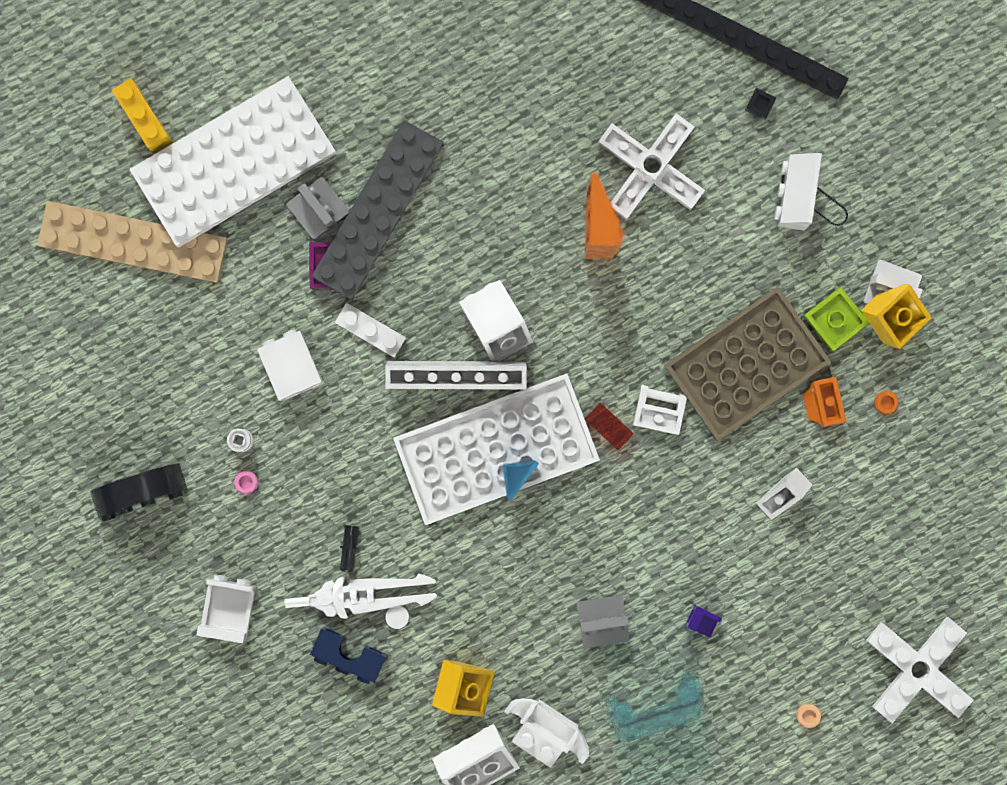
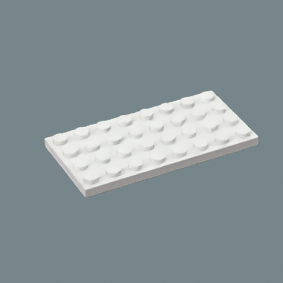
M287 76L129 170L176 247L179 248L334 156L336 151L293 82Z
M568 374L393 438L425 525L506 496L503 464L537 461L539 463L519 489L522 490L600 460Z

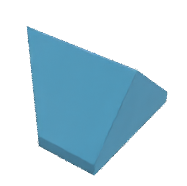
M537 461L503 464L506 496L510 501L539 465Z

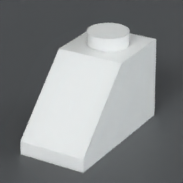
M795 468L762 496L756 504L772 520L802 499L812 484L798 468Z

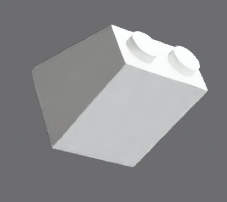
M500 280L489 283L484 289L466 296L464 300L459 302L491 361L499 362L533 343L525 321Z

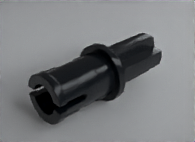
M344 525L343 546H340L342 548L340 571L353 572L356 550L359 549L356 547L359 527L352 526V534L350 535L351 526Z

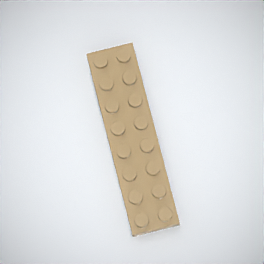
M47 201L37 246L219 283L228 238L203 233L177 248L163 224Z

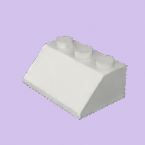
M821 153L792 154L787 158V161H783L781 175H785L784 183H780L778 188V197H781V204L776 206L774 220H778V227L805 230L812 223L822 157Z
M494 724L433 758L435 767L444 785H491L520 768Z

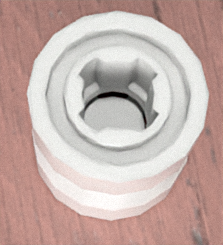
M234 429L227 437L228 446L237 452L248 451L254 442L253 435L245 429Z

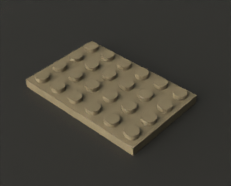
M777 286L669 361L664 367L682 393L687 397V400L714 439L719 441L831 363V360Z

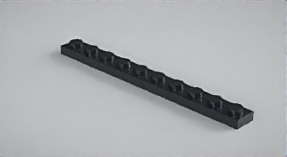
M638 0L836 100L839 99L849 79L693 0Z

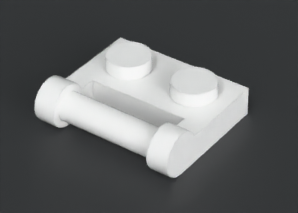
M641 385L633 426L679 435L687 397L682 393L676 395L648 389L649 386ZM646 398L677 404L676 410L648 405L645 404Z

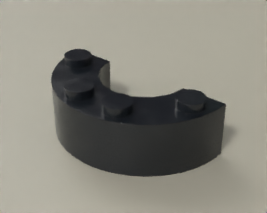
M177 463L119 479L90 491L98 519L102 518V521L105 522L115 519L116 513L122 515L132 512V507L139 504L143 508L155 504V499L168 496L169 500L181 497L183 496L182 491L188 489L180 464Z

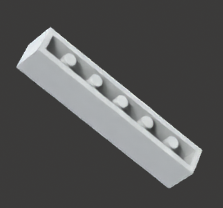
M387 361L385 365L386 389H526V362Z

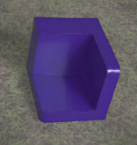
M694 605L685 626L695 632L697 631L707 637H711L717 623H721L723 618Z

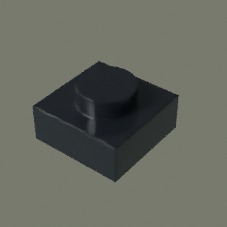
M755 88L745 111L766 120L777 97Z

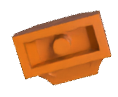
M831 377L813 381L810 388L802 394L808 420L817 422L822 427L847 422L837 378Z

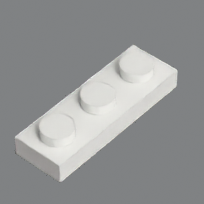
M348 303L345 304L335 321L339 326L394 358L406 340V337Z

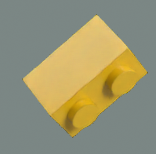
M908 283L876 295L861 310L881 341L897 349L906 344L932 318Z
M443 660L432 706L450 714L484 717L495 671L458 661Z

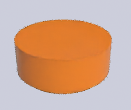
M880 392L874 399L875 409L881 414H891L898 408V398L893 392Z

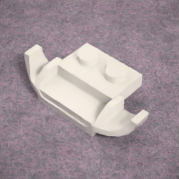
M516 699L504 711L506 714L514 713L521 717L520 723L523 724L514 736L512 743L548 767H552L563 751L565 753H568L569 750L572 751L582 764L588 758L589 748L584 735L578 729V725L543 701Z

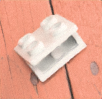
M879 260L863 302L868 304L876 295L906 283L911 285L920 298L923 289L918 287L922 275Z

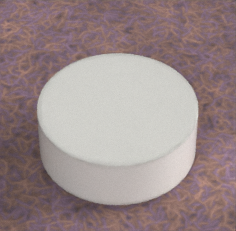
M402 605L391 607L386 612V622L394 629L403 628L409 621V612Z

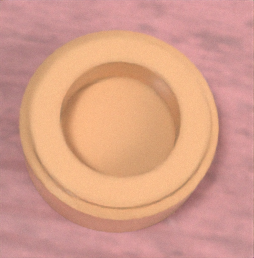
M803 704L798 708L796 717L803 727L813 728L819 724L821 713L816 706Z

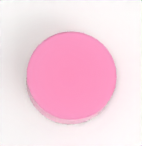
M242 471L235 477V488L242 494H250L257 489L258 478L251 471Z

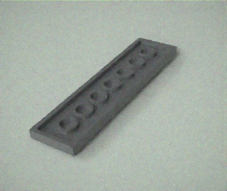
M403 120L312 275L313 279L353 301L442 148L443 141Z

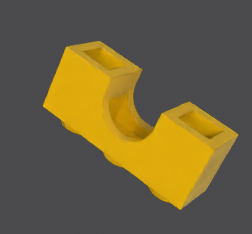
M132 78L112 89L115 97L150 151L156 153L173 142L163 124L152 111L141 89Z

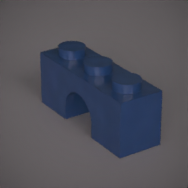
M322 627L310 653L314 657V661L322 665L330 663L336 666V671L346 675L349 672L357 675L356 679L363 683L369 684L370 681L375 683L387 654L366 645L361 656L354 659L348 658L341 650V644L345 636Z

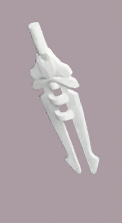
M418 574L415 579H351L348 586H344L345 577L337 579L335 584L332 580L325 582L320 590L309 595V597L285 599V608L310 606L323 611L327 617H335L338 614L340 618L347 619L345 609H350L353 614H359L413 602L423 606L434 600L437 594L375 599L374 590L435 584L436 580ZM357 592H359V596H360V600H359V601H358V598H357Z

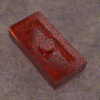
M601 402L584 418L617 451L634 434Z

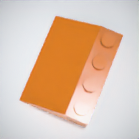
M591 173L586 193L585 259H613L614 255L618 254V250L623 243L624 228H619L620 221L597 173Z

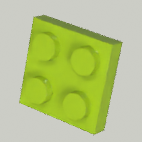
M841 287L803 315L831 352L835 351L869 324L865 316Z

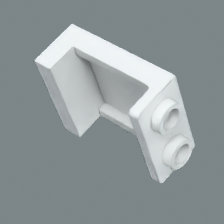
M295 329L284 333V338L280 340L270 339L261 343L262 347L257 349L279 401L287 400L324 384L304 340L303 333L301 331L296 332Z
M214 575V578H209L206 582L208 588L201 625L197 629V636L244 643L247 640L256 586L250 585V580L237 579V582L227 581V576Z

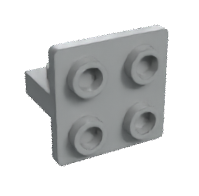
M320 177L308 187L305 183L297 188L300 193L286 204L313 240H316L349 213V210L323 177Z
M622 595L577 602L584 648L629 641L628 616L625 614Z

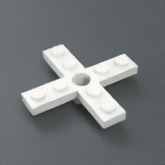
M675 114L650 149L644 147L614 124L609 126L598 141V144L634 169L633 173L611 201L613 209L617 214L627 220L653 184L689 210L693 208L705 190L668 163L695 126L678 114ZM655 159L660 165L659 171L656 173L647 172L644 168V161Z
M946 617L917 652L884 623L880 622L866 641L895 664L901 672L872 707L889 722L893 723L921 688H923L953 715L959 718L972 703L973 699L942 674L938 668L965 637L967 632L950 618ZM922 661L925 664V673L921 677L916 678L912 675V666L914 663Z

